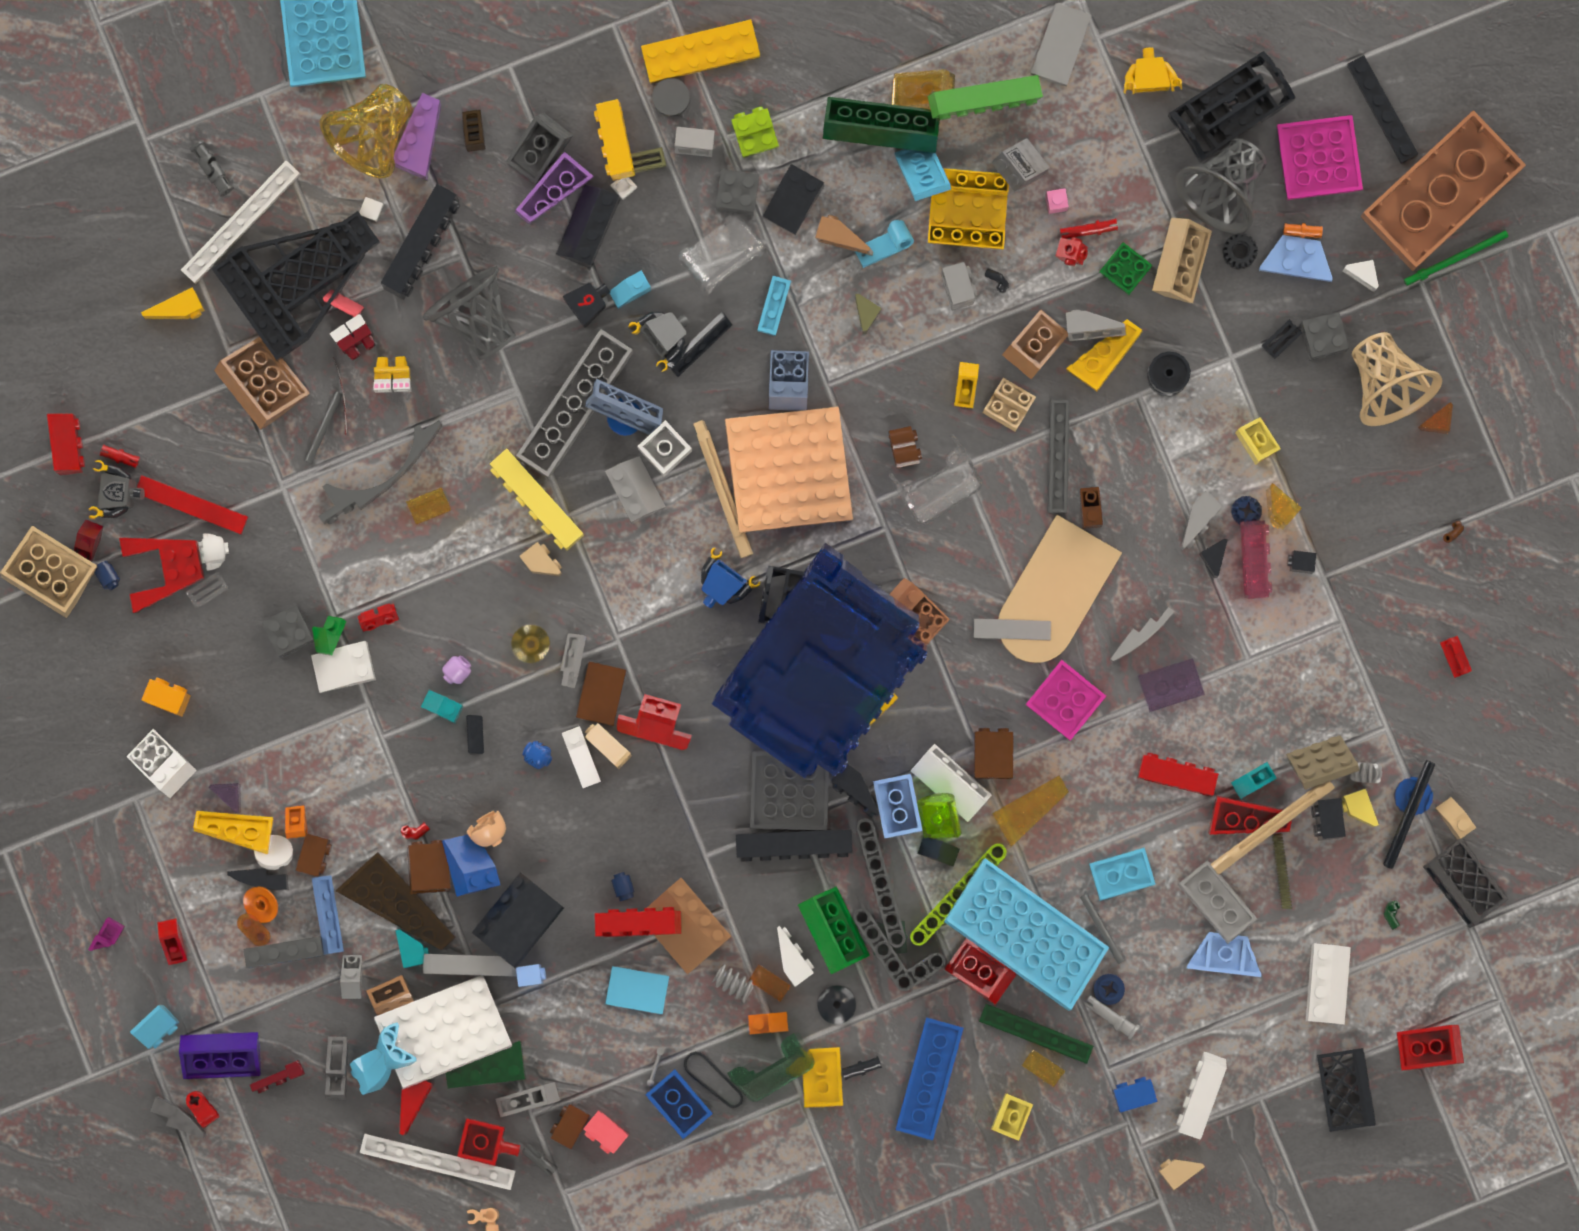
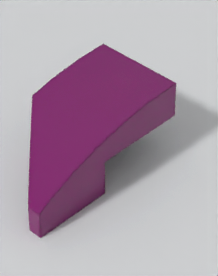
M110 917L106 918L88 950L93 951L115 944L125 926Z

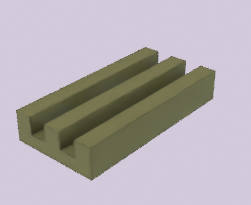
M660 147L631 154L632 159L660 153V156L634 161L633 166L662 161L634 168L635 174L666 167L663 148Z

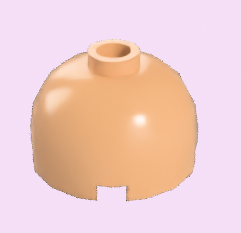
M491 811L476 820L478 824L475 827L471 825L467 830L468 836L475 844L482 847L491 845L495 847L502 842L501 838L505 834L506 824L499 811L496 813Z

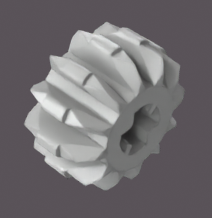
M1357 762L1360 771L1350 774L1352 781L1379 783L1382 777V766L1374 763Z

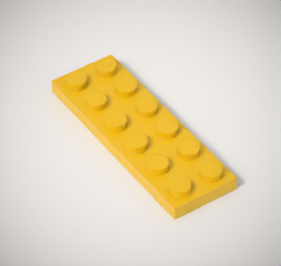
M751 19L641 46L650 84L667 78H676L760 57Z

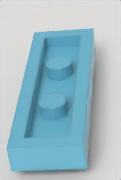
M776 276L772 277L757 329L758 332L776 336L791 280Z

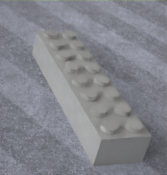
M600 329L517 453V459L547 479H550L595 412L585 407L586 400L593 394L595 380L598 379L613 385L633 355V349ZM599 387V392L606 395L605 390Z

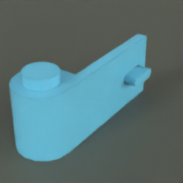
M892 221L887 229L888 233L866 242L873 251L872 256L854 251L863 268L907 249L914 243V239L904 221Z

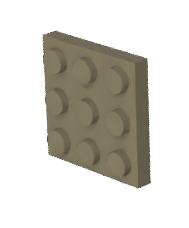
M1341 735L1286 754L1304 789L1360 771L1358 763Z

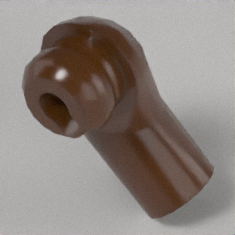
M1460 520L1453 522L1451 526L1454 530L1443 536V540L1446 543L1454 541L1464 531V526H1462Z

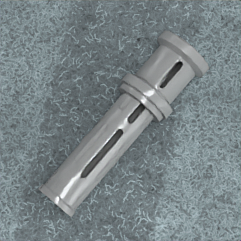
M1092 995L1089 996L1084 1006H1087L1114 1025L1113 1028L1116 1031L1119 1030L1127 1035L1129 1040H1131L1140 1027L1127 1020L1125 1015H1118Z

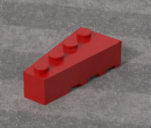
M1216 795L1208 833L1209 835L1253 833L1284 809ZM1292 820L1276 832H1290Z

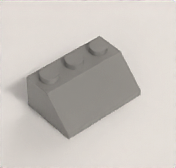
M640 456L622 462L605 471L631 524L666 508Z

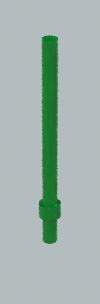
M1505 230L1426 269L1422 268L1416 271V274L1405 278L1404 283L1408 286L1419 280L1423 281L1429 275L1508 238V233Z

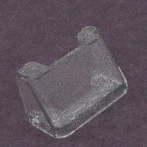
M730 214L725 218V223L690 249L686 247L679 253L678 261L705 297L713 292L712 289L716 285H720L721 281L748 261H752L754 255L760 257L766 252V245L739 214Z

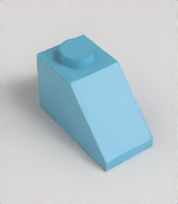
M641 270L611 289L610 295L617 308H620L650 292L651 286Z

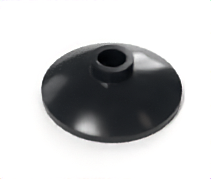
M837 985L831 986L820 994L817 1003L818 1011L825 1021L832 1024H842L854 1015L856 1000L852 992L847 988ZM839 1001L841 1004L840 1008H834L833 1003Z

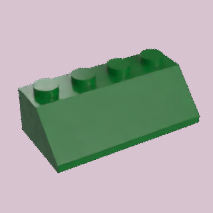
M837 886L798 904L801 914L831 974L870 956Z

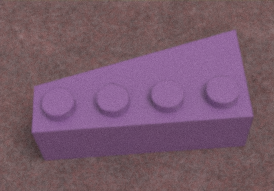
M424 93L421 94L391 160L394 167L426 181L428 180L435 134L441 110L440 100Z
M564 152L517 207L515 213L528 224H531L592 180L594 176Z

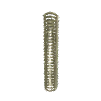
M1272 834L1276 857L1275 862L1277 863L1276 869L1279 872L1277 873L1279 875L1277 878H1280L1278 879L1280 881L1278 884H1281L1278 887H1282L1279 888V890H1282L1279 892L1281 893V908L1292 909V907H1289L1292 906V904H1289L1292 901H1288L1291 900V898H1288L1291 895H1287L1291 892H1286L1290 891V889H1286L1290 887V883H1288V871L1286 870L1287 867H1285L1287 865L1285 864L1286 861H1284L1286 856L1283 855L1285 852H1282L1285 849H1282L1284 846H1281L1284 845V843H1281L1284 840H1280L1283 837H1279L1283 834Z

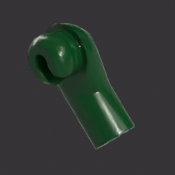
M1396 900L1389 901L1384 911V917L1392 930L1400 926L1395 917L1397 910L1400 909V903Z

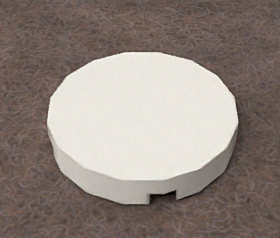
M271 835L268 854L254 850L255 859L261 867L277 870L279 867H285L293 857L292 844L285 837Z

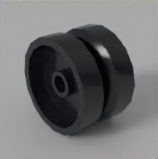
M1170 351L1160 353L1153 359L1148 368V384L1155 393L1161 396L1170 397L1177 395L1184 390L1190 380L1191 369L1188 361L1179 353ZM1168 371H1170L1172 375L1167 376L1166 372L1168 373Z

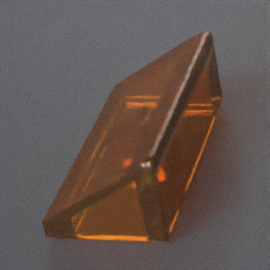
M761 965L757 966L748 980H753L754 985L780 1002L791 987L790 984Z

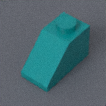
M431 690L428 691L421 705L422 708L455 724L464 707Z
M1268 762L1234 780L1231 784L1239 798L1242 799L1277 778Z
M395 930L403 968L423 965L424 954H429L428 947L424 948V944L402 930Z

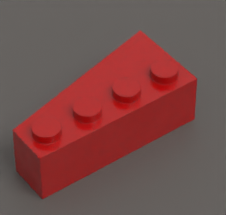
M663 907V911H656V908H644L643 912H638V908L626 909V912H620L619 909H609L608 913H595V937L682 934L681 911L674 910V907Z

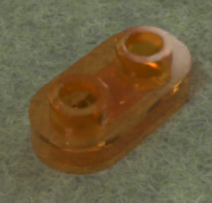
M245 913L238 918L237 926L239 930L253 944L264 946L270 942L271 934L269 930L254 915ZM249 919L251 925L246 927L244 922ZM260 933H263L265 936L262 941L258 939Z

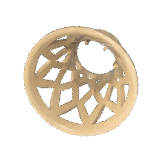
M1383 332L1372 335L1360 342L1352 351V357L1358 366L1361 376L1363 397L1360 419L1365 425H1385L1408 416L1429 402L1441 388V375L1436 371L1424 368L1405 355L1396 345L1390 333ZM1380 338L1381 345H1378L1373 340ZM1365 345L1366 354L1360 350ZM1384 351L1388 354L1387 359L1382 356ZM1370 359L1375 360V366L1369 362ZM1396 368L1400 370L1402 375L1399 378L1395 376ZM1424 375L1433 378L1431 386ZM1416 376L1421 385L1410 382L1409 378ZM1377 380L1386 383V385L1382 387ZM1398 384L1402 387L1403 400L1392 393V386ZM1408 386L1425 392L1423 396L1411 405ZM1381 394L1383 397L1379 408L1375 398ZM1388 398L1403 408L1400 411L1384 416ZM1369 404L1376 417L1367 415Z

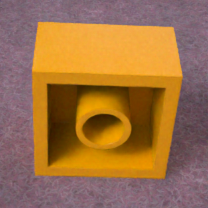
M157 677L155 680L150 679L142 701L183 717L191 695L187 694V689L175 684L173 687H170L169 682Z

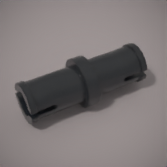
M877 1056L864 1062L860 1060L857 1064L842 1068V1073L845 1080L861 1074L864 1076L867 1072L881 1069L882 1066Z

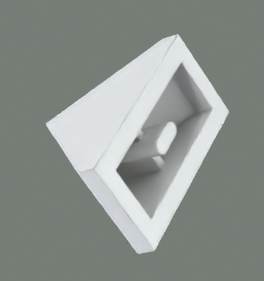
M1373 260L1349 264L1343 269L1344 273L1371 291L1375 292L1378 288Z

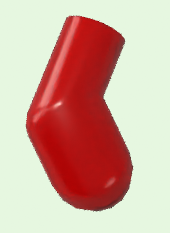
M424 822L418 828L405 825L401 828L400 832L406 839L418 840L430 828Z

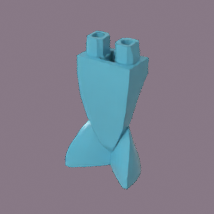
M398 1022L385 1027L381 1031L375 1050L362 1055L350 1063L352 1068L351 1074L353 1078L358 1080L360 1084L359 1090L362 1095L380 1090L389 1079L392 1069L410 1066L417 1061L416 1057L395 1046L399 1029Z

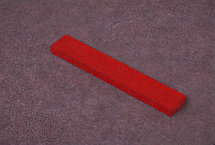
M141 475L136 487L144 489L145 498L242 535L249 518Z

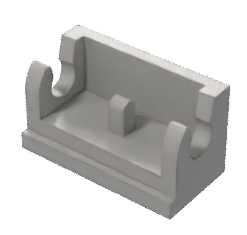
M677 127L675 153L712 157L715 131Z

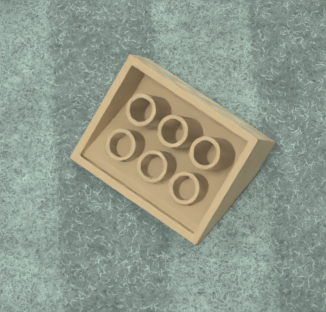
M32 526L0 574L2 579L67 618L80 599L97 565Z

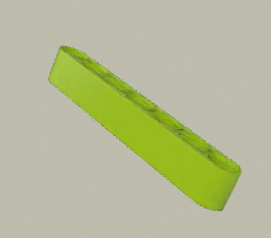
M997 843L991 846L910 934L912 944L915 946L925 944L942 926L948 914L945 915L940 912L941 904H948L951 911L957 901L953 898L954 890L959 889L963 892L967 885V876H973L983 859L986 858L997 866L1005 858L1007 851L1002 844ZM993 848H1001L1003 851L1002 857H994L992 854ZM928 918L936 919L937 926L931 929L927 926ZM915 932L923 933L924 940L921 943L914 941L913 935Z

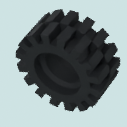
M1237 233L1225 242L1222 249L1223 259L1226 260L1225 263L1227 265H1231V268L1245 269L1252 265L1256 259L1258 246L1256 247V242L1252 240L1251 236L1248 237L1247 234L1241 235ZM1238 244L1244 245L1247 248V255L1244 258L1235 257L1233 254L1234 246Z

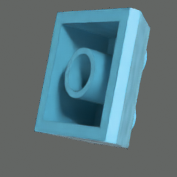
M158 1005L130 1033L148 1049L153 1047L156 1049L164 1042L162 1038L168 1034L170 1036L178 1029L176 1025L179 1021L164 1005Z

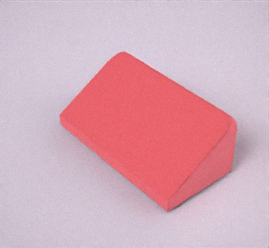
M330 290L324 296L323 301L327 303L334 290ZM341 294L331 302L332 306L352 317L361 314L364 309L360 304Z

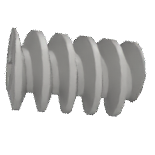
M723 964L712 983L716 981L715 987L717 988L723 985V992L729 988L730 996L736 992L737 1000L743 996L742 1002L745 1003L754 988L752 987L753 980L745 983L746 976L739 979V972L732 975L733 969L730 968L728 971H725L726 965Z

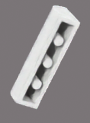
M935 744L911 770L914 775L967 822L992 796Z

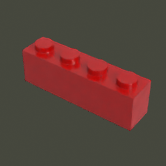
M1147 753V755L1142 756L1138 779L1210 797L1214 795L1219 773H1215V769L1209 767L1199 769L1196 768V764L1185 762L1184 765L1179 764L1177 759L1166 757V760L1159 759V755Z

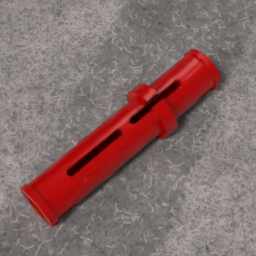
M1116 218L1102 222L1097 220L1091 224L1060 228V234L1068 233L1061 235V238L1064 239L1093 234L1102 235L1101 233L1118 231V225L1110 226L1117 224Z

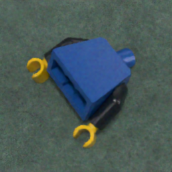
M716 548L711 549V557H708L701 569V583L703 584L701 590L707 594L703 603L709 608H712L716 602L724 605L725 603L733 604L741 601L752 591V588H757L760 585V582L757 585L752 584L751 580L755 576H752L748 580V584H746V579L720 561L722 551L718 556L713 555Z

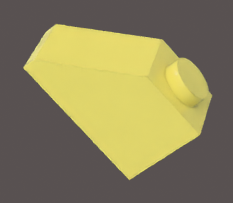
M1366 789L1342 797L1344 813L1347 812L1348 816L1371 827L1379 825Z

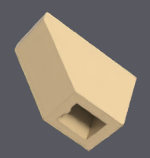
M537 542L520 555V558L532 573L560 576L562 574L560 571L561 565L556 559L551 560L548 556L550 551L544 544L540 546Z

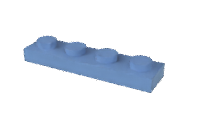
M332 876L312 878L324 955L344 952Z

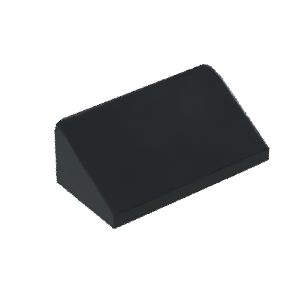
M467 715L468 753L470 755L483 754V717L481 715Z

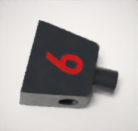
M587 283L565 294L563 300L583 327L586 328L606 308L603 298L611 292L605 283L597 289L591 283Z

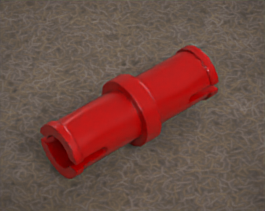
M103 444L101 450L104 451H100L101 457L114 460L117 464L123 463L137 468V462L140 460L139 456L126 453L123 449L117 450Z

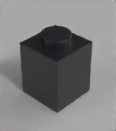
M1294 550L1291 552V555H1288L1287 566H1290L1291 572L1313 574L1315 572L1317 553Z

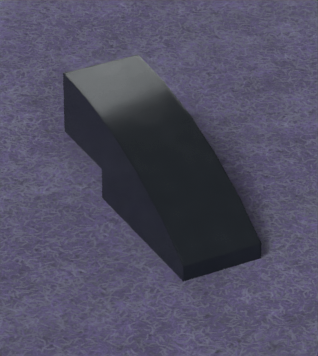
M266 868L227 871L228 876L253 887H263L267 890H289L287 874L269 876L268 869Z

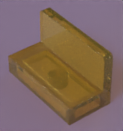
M442 487L406 501L415 524H420L451 511Z
M1033 1049L1021 1065L1052 1087H1055L1061 1076L1065 1073L1062 1068Z

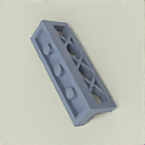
M595 380L593 394L586 400L585 407L648 435L661 425L663 408L603 381ZM599 387L604 389L608 395L600 393ZM616 395L620 396L624 402L618 401ZM632 403L637 404L640 410L636 409ZM648 410L656 412V417L652 416Z

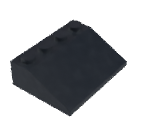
M520 872L472 933L516 969L563 911L564 907Z

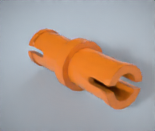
M1284 223L1283 235L1300 236V238L1313 237L1321 239L1323 226H1307L1306 223L1301 225Z

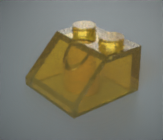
M1272 483L1266 490L1270 523L1275 528L1283 530L1302 508L1275 484Z

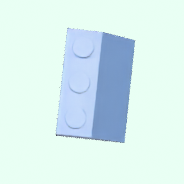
M911 774L873 781L884 838L923 832Z

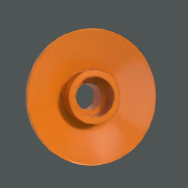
M252 887L245 893L243 898L244 908L252 919L260 923H268L276 917L278 903L269 890L263 887Z

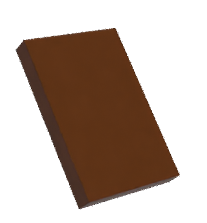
M589 661L576 718L614 726L626 670Z

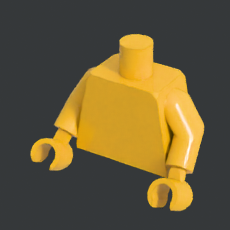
M1154 48L1142 49L1143 58L1136 59L1135 64L1129 67L1125 75L1123 93L1126 94V90H1131L1132 94L1169 91L1170 84L1171 91L1174 92L1175 86H1179L1182 90V80L1178 78L1176 72L1168 62L1164 61L1163 57H1154Z

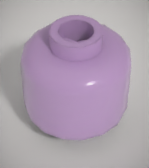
M453 656L442 668L443 678L450 684H461L471 673V664L462 656Z

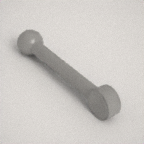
M662 1048L657 1049L658 1055L650 1080L647 1081L648 1087L654 1086L653 1080L661 1056L664 1054V1049Z

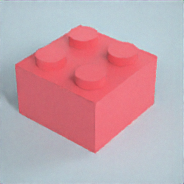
M600 1110L584 1127L586 1131L584 1135L591 1141L597 1140L600 1142L601 1145L599 1147L607 1154L610 1152L614 1154L629 1136L626 1131Z

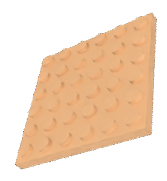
M839 407L725 419L739 533L853 520Z

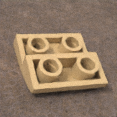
M1003 378L983 413L1016 432L1036 396Z

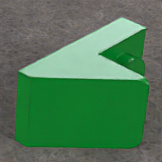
M328 616L323 628L312 627L317 653L333 655L347 621L343 618Z

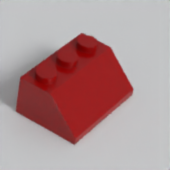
M47 414L54 471L60 476L83 473L82 467H85V459L80 453L83 443L82 438L78 437V430H80L79 418H76L74 414Z

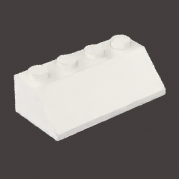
M1312 944L1306 1021L1345 1025L1351 947Z

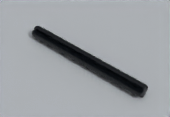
M1429 760L1424 762L1383 863L1389 869L1394 868L1434 770L1435 763Z

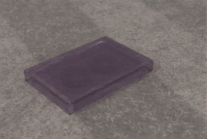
M1193 658L1138 675L1149 712L1205 695Z

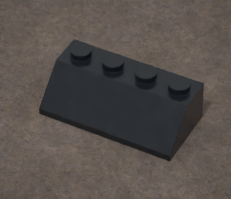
M585 185L556 255L591 269L619 204L620 196L602 188Z

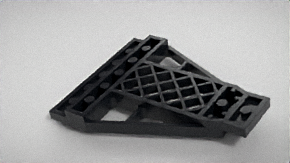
M357 211L344 221L327 227L248 246H240L227 255V259L213 267L212 270L276 361H279L310 339L332 306L331 302L338 297L365 257V253L378 245L380 241ZM314 236L288 255H285L279 246L281 243ZM320 241L330 242L329 252L319 250ZM333 243L341 254L332 252ZM275 245L283 258L261 272L248 252ZM304 252L315 253L313 263L303 261ZM318 254L328 255L326 265L316 263ZM331 256L341 257L340 267L329 265ZM289 263L299 264L297 273L287 272ZM302 265L312 266L310 276L300 274ZM285 266L284 271H279V269ZM315 267L325 268L324 278L314 276ZM329 269L337 270L327 277ZM274 273L283 275L282 284L271 283ZM286 275L296 277L295 286L285 285ZM345 275L326 305L322 307L315 297L316 294ZM300 278L310 279L308 289L298 287ZM313 280L321 281L312 287ZM271 286L281 288L279 297ZM284 288L294 290L292 299L282 298ZM297 291L305 292L304 294L296 298ZM311 298L318 305L321 312L308 332L304 333L291 315V311ZM283 302H289V304L285 306Z

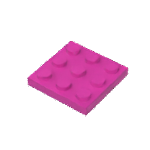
M1061 660L1025 705L1071 741L1105 699L1106 695Z

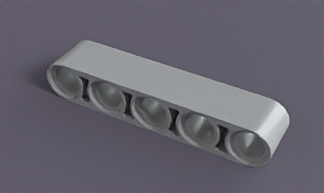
M424 954L423 974L517 976L516 969L500 956Z

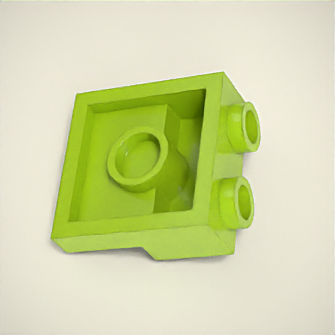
M757 107L752 110L753 113L745 115V112L734 115L735 119L731 120L743 158L779 147L768 108Z

